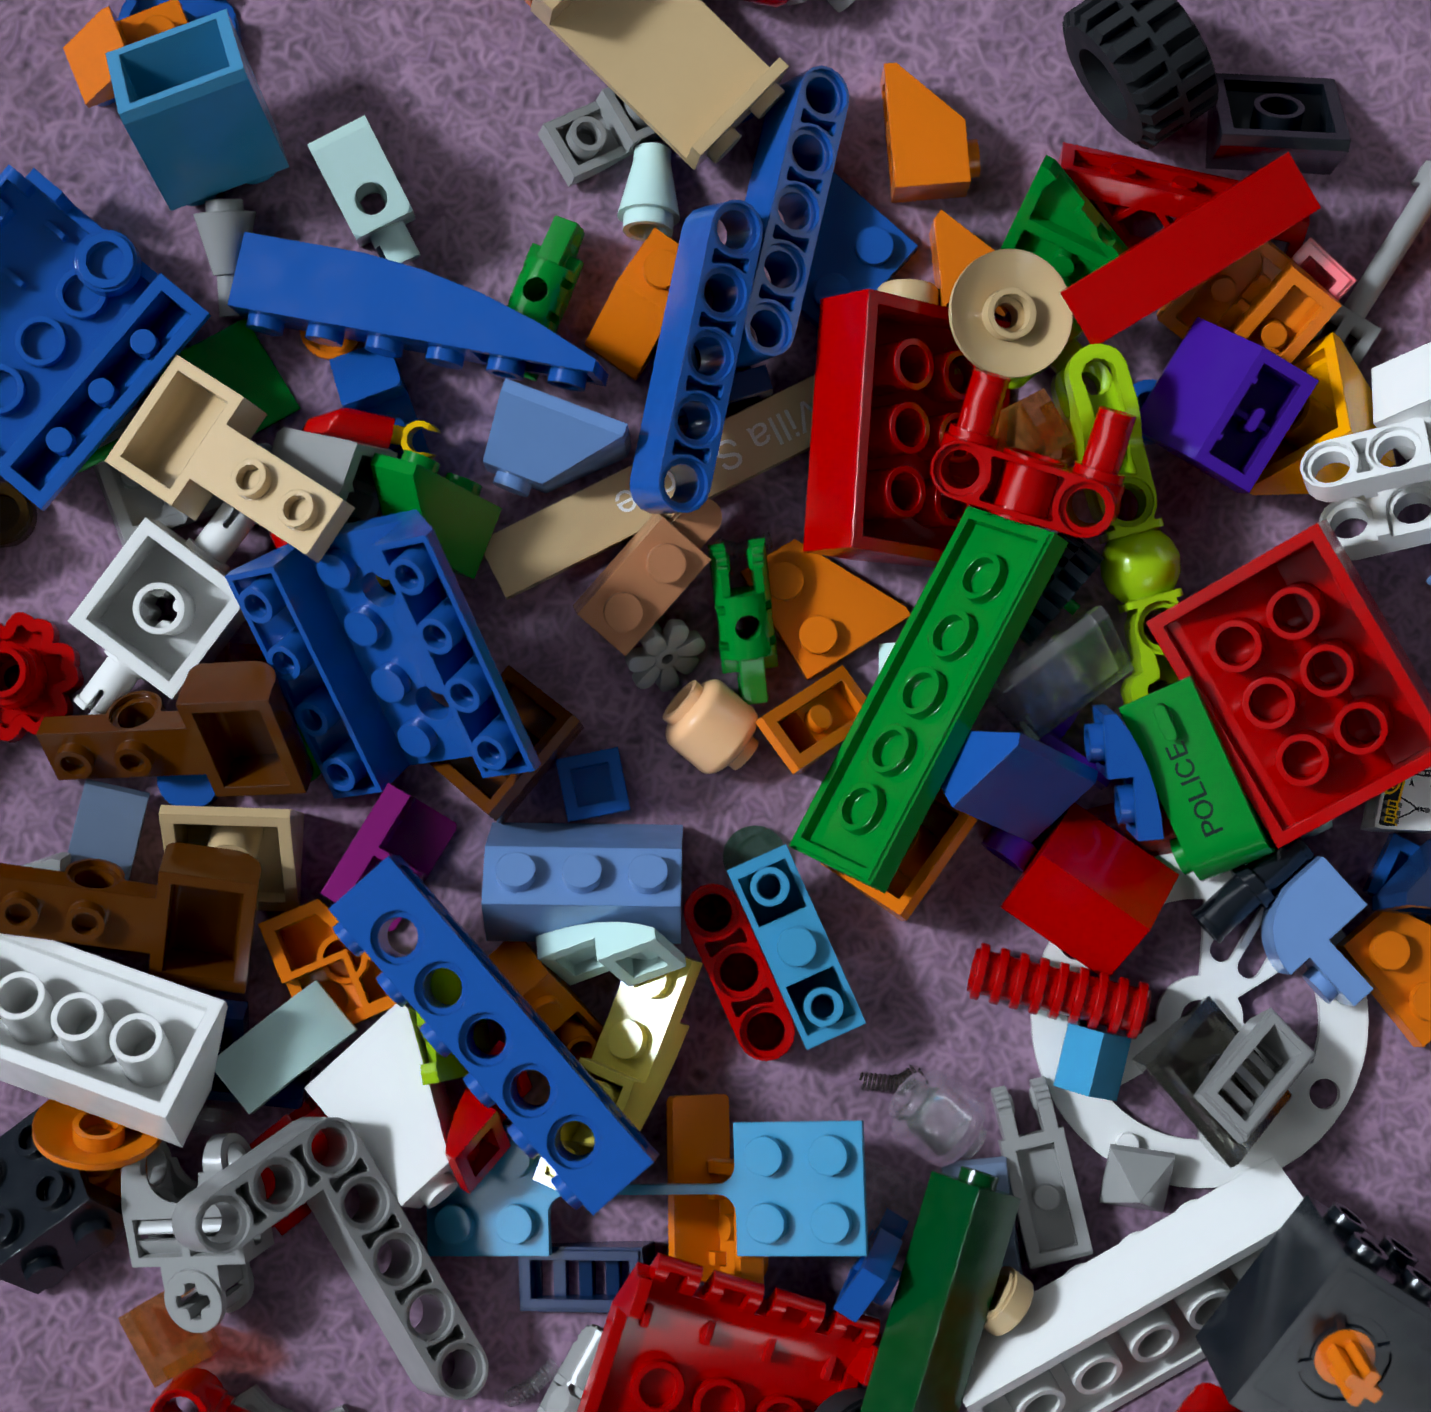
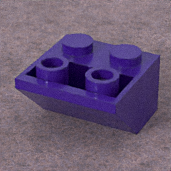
M1196 317L1140 408L1142 435L1236 493H1250L1319 380L1265 347L1200 317Z

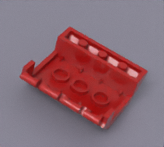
M658 1253L651 1265L637 1262L613 1299L577 1412H814L823 1401L841 1390L857 1388L858 1382L868 1386L881 1343L882 1334L879 1333L880 1319L862 1314L855 1323L836 1310H833L829 1317L826 1318L824 1317L826 1311L825 1302L779 1288H775L769 1298L765 1300L763 1299L765 1292L764 1284L715 1269L707 1281L704 1282L701 1281L703 1274L702 1265Z

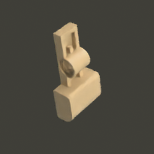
M177 354L105 459L106 463L194 521L198 519L212 496L215 495L317 563L320 562L355 509L333 492L251 441L250 439L267 414L245 397Z

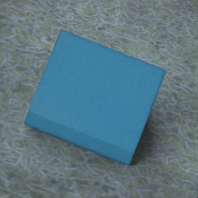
M1068 1023L1053 1086L1088 1097L1117 1101L1131 1038Z

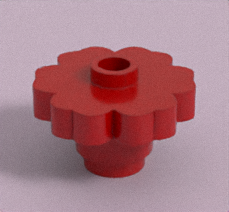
M23 612L13 614L6 624L0 622V740L9 743L20 741L27 731L36 735L44 717L72 716L73 706L67 695L78 691L84 683L83 673L79 668L80 654L78 650L68 644L59 643L60 634L55 624ZM19 668V678L15 685L11 687L9 683L10 674L14 669Z

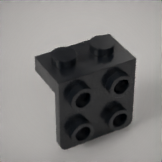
M36 1109L0 1136V1280L35 1294H40L45 1289L60 1283L65 1274L92 1254L110 1246L115 1237L125 1231L120 1196L90 1183L86 1170H77L59 1165L40 1153L32 1138V1121L38 1111Z

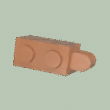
M707 498L706 502L699 509L690 513H673L668 520L660 514H653L574 603L573 608L577 615L626 657L711 561L700 549L721 525L722 512L718 504Z

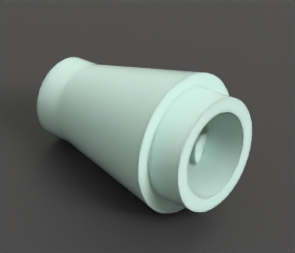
M646 142L638 144L634 148L633 163L617 213L618 219L623 223V233L634 240L645 242L654 228L671 237L673 235V226L680 221L671 168V149L664 144Z

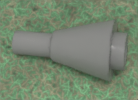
M243 199L205 201L206 212L195 213L193 216L213 276H217L219 317L241 316L227 304L244 232L253 233L257 212L244 211Z

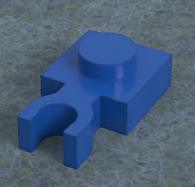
M886 1208L876 1229H871L868 1233V1256H859L851 1267L833 1307L834 1310L856 1323L871 1301L879 1306L885 1303L901 1275V1272L892 1266L903 1241H901V1238L909 1223L908 1220Z

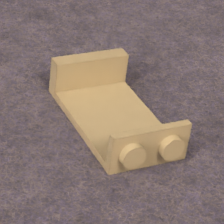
M532 0L531 11L693 170L707 157L715 164L718 163L742 137L735 130L751 112L758 119H761L785 93L779 84L789 66L779 57L769 67L701 0Z

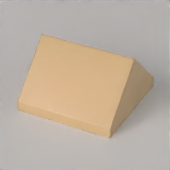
M160 806L159 820L164 852L168 844L181 842L247 853L257 859L262 867L257 910L289 911L300 906L304 832L303 812L292 809Z

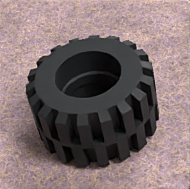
M1085 0L1063 16L1062 27L1066 49L1081 84L1105 119L1121 135L1143 149L1153 148L1217 104L1219 88L1210 53L1195 24L1177 0Z

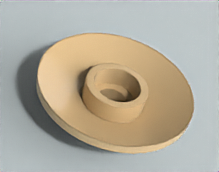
M1020 249L995 250L971 262L956 280L949 300L951 332L963 355L979 369L997 373L1008 378H1021L1045 369L1061 354L1068 342L1072 329L1073 314L1060 293L1067 287L1064 280L1047 261L1031 252ZM998 306L1007 308L1011 314V324L1008 328L999 326L995 320L994 314Z

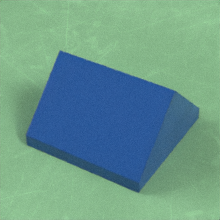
M970 731L941 788L952 808L1028 842H1032L1096 783L1098 770L1022 733Z

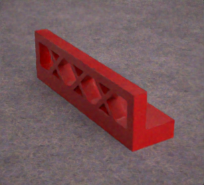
M1063 142L1058 161L1083 194L1095 201L1103 214L1102 217L1128 248L1146 238L1130 235L1121 221L1138 210L1152 212L1157 215L1163 226L1166 227L1174 222L1172 217L1179 218L1240 181ZM1111 204H1116V205H1120V206H1118V207H1116L1115 209H1113V207L1111 206ZM1309 216L1273 238L1287 242L1284 253L1290 258L1303 245L1310 224Z

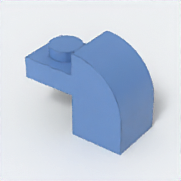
M1315 856L1272 893L1275 900L1267 908H1264L1262 915L1261 937L1263 947L1270 963L1278 973L1291 975L1304 963L1308 970L1302 977L1321 999L1330 1004L1336 998L1341 1004L1356 1006L1373 988L1330 942V939L1363 910L1367 904L1324 856Z

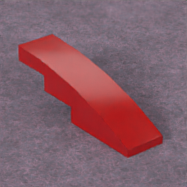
M1288 151L1175 219L1171 224L1119 254L1115 259L1066 287L1060 293L1090 344H1101L1319 210L1321 206Z

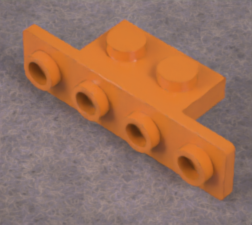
M718 1093L669 1096L666 1102L668 1183H724L731 1177L734 1170V1159H730L729 1097L726 1094ZM718 1194L668 1195L669 1256L702 1265L703 1274L701 1281L704 1282L707 1281L715 1269L764 1284V1276L768 1269V1256H737L736 1211L728 1198Z

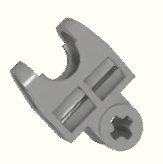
M218 1133L209 1138L203 1153V1172L198 1173V1182L192 1180L184 1173L177 1157H171L169 1147L163 1140L150 1155L121 1169V1209L132 1268L160 1267L167 1312L179 1327L192 1333H204L211 1330L222 1321L225 1313L240 1309L250 1300L254 1291V1276L249 1262L275 1244L272 1226L242 1248L229 1254L192 1251L183 1247L175 1238L172 1229V1214L177 1203L192 1190L252 1150L245 1138L237 1133ZM146 1158H147V1175H146V1168H145ZM260 1174L258 1191L263 1200L266 1201L265 1186ZM212 1205L205 1212L202 1222V1228L209 1240L219 1232L222 1217L215 1205ZM141 1235H148V1239H141ZM238 1282V1285H236V1286L232 1287L231 1289H229L231 1286H233L234 1284H236V1283ZM195 1288L193 1291H191L190 1293H188L187 1295H185L183 1298H181V1295H184L185 1293H187V1292L190 1291L191 1289Z

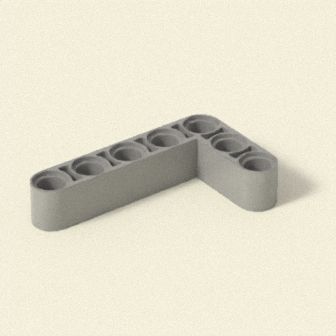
M302 1117L292 1121L192 1190L177 1203L172 1214V1229L175 1238L183 1247L197 1252L229 1254L242 1248L307 1202L412 1383L422 1392L454 1400H467L477 1395L484 1387L488 1377L489 1363L482 1346L358 1132L348 1121L340 1117ZM321 1130L326 1136L328 1151L325 1158L318 1163L312 1154V1141L314 1136ZM266 1167H269L275 1177V1189L272 1195L264 1201L258 1191V1179L261 1172ZM354 1186L360 1196V1206L357 1213L350 1218L346 1213L344 1203L347 1192ZM212 1205H215L222 1217L219 1232L209 1240L202 1228V1222L205 1212ZM387 1242L392 1252V1260L389 1268L382 1274L377 1264V1255L381 1246ZM419 1297L423 1304V1316L421 1322L413 1328L409 1319L410 1309L413 1302ZM452 1353L455 1360V1369L449 1380L444 1382L442 1364L448 1354Z

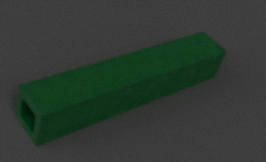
M961 1166L958 1177L935 1171L931 1172L860 1412H959L1021 1202V1198L996 1190L999 1177L965 1166Z

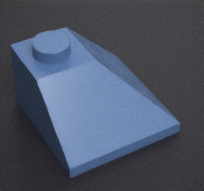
M505 378L500 391L483 463L487 472L495 474L493 484L501 489L523 497L529 496L531 488L543 493H549L627 458L632 446L628 424Z

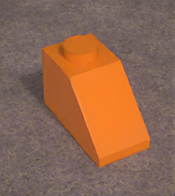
M885 63L880 83L891 203L966 197L971 178L980 177L978 140H967L966 121L960 114L898 63Z
M657 228L652 230L618 278L584 343L585 347L635 381L657 351L679 245Z

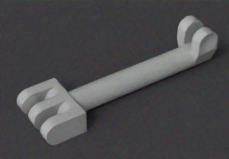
M1426 160L1418 170L1416 177L1410 183L1417 190L1345 304L1328 321L1337 326L1333 332L1341 338L1342 342L1345 341L1348 334L1358 339L1349 350L1357 366L1363 360L1382 330L1365 318L1431 215V161ZM1325 325L1311 340L1312 342L1322 333Z

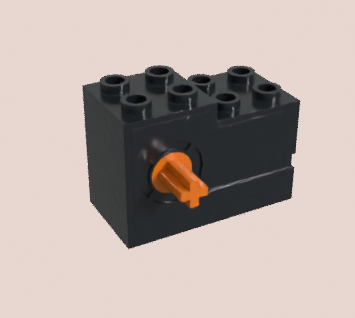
M1306 1195L1195 1336L1229 1404L1242 1412H1431V1280L1414 1268L1419 1261L1418 1258L1406 1246L1389 1235H1385L1380 1242L1366 1233V1224L1340 1203L1334 1202L1330 1208H1327L1309 1195Z

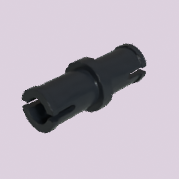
M1300 837L1279 849L1275 844L1274 853L1231 870L1230 872L1233 877L1203 905L1192 911L1191 915L1220 944L1224 937L1259 905L1267 908L1275 900L1272 893L1306 862L1311 861L1315 855Z

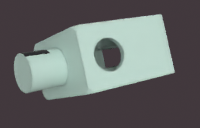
M365 115L307 144L359 247L372 242L379 257L405 265L421 256L405 225L415 220L414 211ZM371 193H378L381 195L386 206L377 214H366L361 205L362 199Z

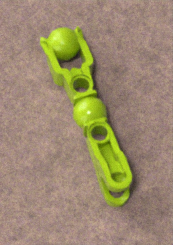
M1099 343L1089 344L1081 348L1070 358L1060 372L1055 373L1051 383V394L1064 440L1074 461H1082L1099 406L1113 408L1136 416L1120 473L1125 475L1123 485L1126 486L1125 489L1132 492L1137 499L1138 510L1132 521H1123L1116 518L1115 522L1104 530L1105 534L1098 537L1100 545L1106 543L1102 553L1104 560L1100 563L1101 577L1108 591L1119 601L1125 603L1118 605L1119 613L1127 611L1124 631L1130 655L1132 674L1123 680L1120 688L1121 697L1125 705L1148 695L1149 685L1156 681H1163L1165 683L1179 681L1160 646L1153 644L1147 639L1143 623L1150 611L1158 610L1164 612L1178 604L1177 597L1184 594L1182 588L1175 589L1181 573L1180 554L1173 540L1157 529L1164 526L1163 519L1154 518L1157 508V493L1143 443L1139 403L1127 362L1122 353L1116 348ZM1082 375L1094 381L1097 387V395H1091L1087 392ZM1083 488L1094 522L1101 521L1105 514L1103 498L1098 492Z

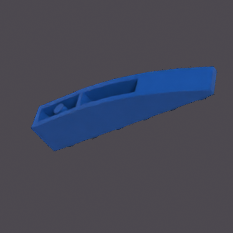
M244 232L227 305L243 318H246V327L250 330L271 336H283L285 328L306 331V339L331 347H342L344 339L365 342V349L367 351L391 358H402L404 350L425 353V360L427 362L450 369H462L464 361L487 365L486 372L510 380H523L525 372L548 376V384L576 392L585 391L586 383L606 387L609 374L596 359L542 324L483 293L428 271L367 253Z

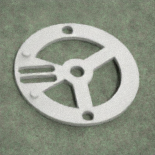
M1173 853L1153 856L1179 874L1164 904L1185 899H1203L1204 904L1233 877L1231 872L1228 871L1202 882L1194 872L1185 875L1179 868ZM1260 905L1231 956L1222 962L1216 961L1211 956L1210 947L1214 939L1201 927L1199 974L1181 978L1172 983L1163 992L1156 1006L1155 1020L1145 1025L1143 1032L1136 1039H1131L1121 1085L1174 1055L1192 1062H1209L1221 1057L1233 1038L1245 1025L1243 1023L1242 1007L1238 998L1278 973L1268 957L1258 973L1252 978H1245L1238 971V962L1261 925L1264 907ZM1342 929L1330 939L1334 946L1346 937ZM1050 941L1048 942L1042 957L1050 959V966L1058 968L1059 964L1064 962L1070 964V971L1078 972L1080 967L1087 968L1076 959L1068 958L1060 948ZM1315 993L1318 1012L1317 1038L1314 1048L1316 1056L1286 1091V1094L1290 1097L1275 1112L1265 1118L1248 1140L1241 1144H1238L1231 1135L1193 1139L1164 1134L1137 1122L1111 1100L1088 1097L1053 1086L1068 1024L1067 1016L1059 1014L1056 1020L1051 1019L1047 1016L1048 1011L1041 1009L1037 1015L1030 1014L1031 1036L1041 1077L1044 1076L1052 1101L1078 1136L1096 1152L1107 1159L1110 1144L1175 1153V1162L1169 1185L1187 1188H1218L1232 1180L1240 1171L1255 1167L1271 1157L1275 1158L1281 1168L1285 1167L1302 1156L1332 1127L1346 1107L1363 1067L1368 1040V1000L1366 995L1356 1006L1339 1003L1335 998L1328 1004ZM1195 1000L1209 1002L1217 1013V1024L1214 1030L1204 1037L1190 1036L1185 1032L1181 1024L1183 1009L1188 1003ZM1255 1047L1253 1051L1273 1070L1275 1066ZM1246 1061L1242 1063L1249 1072L1261 1078ZM1320 1079L1331 1080L1337 1088V1098L1327 1108L1316 1107L1310 1099V1088L1314 1082Z

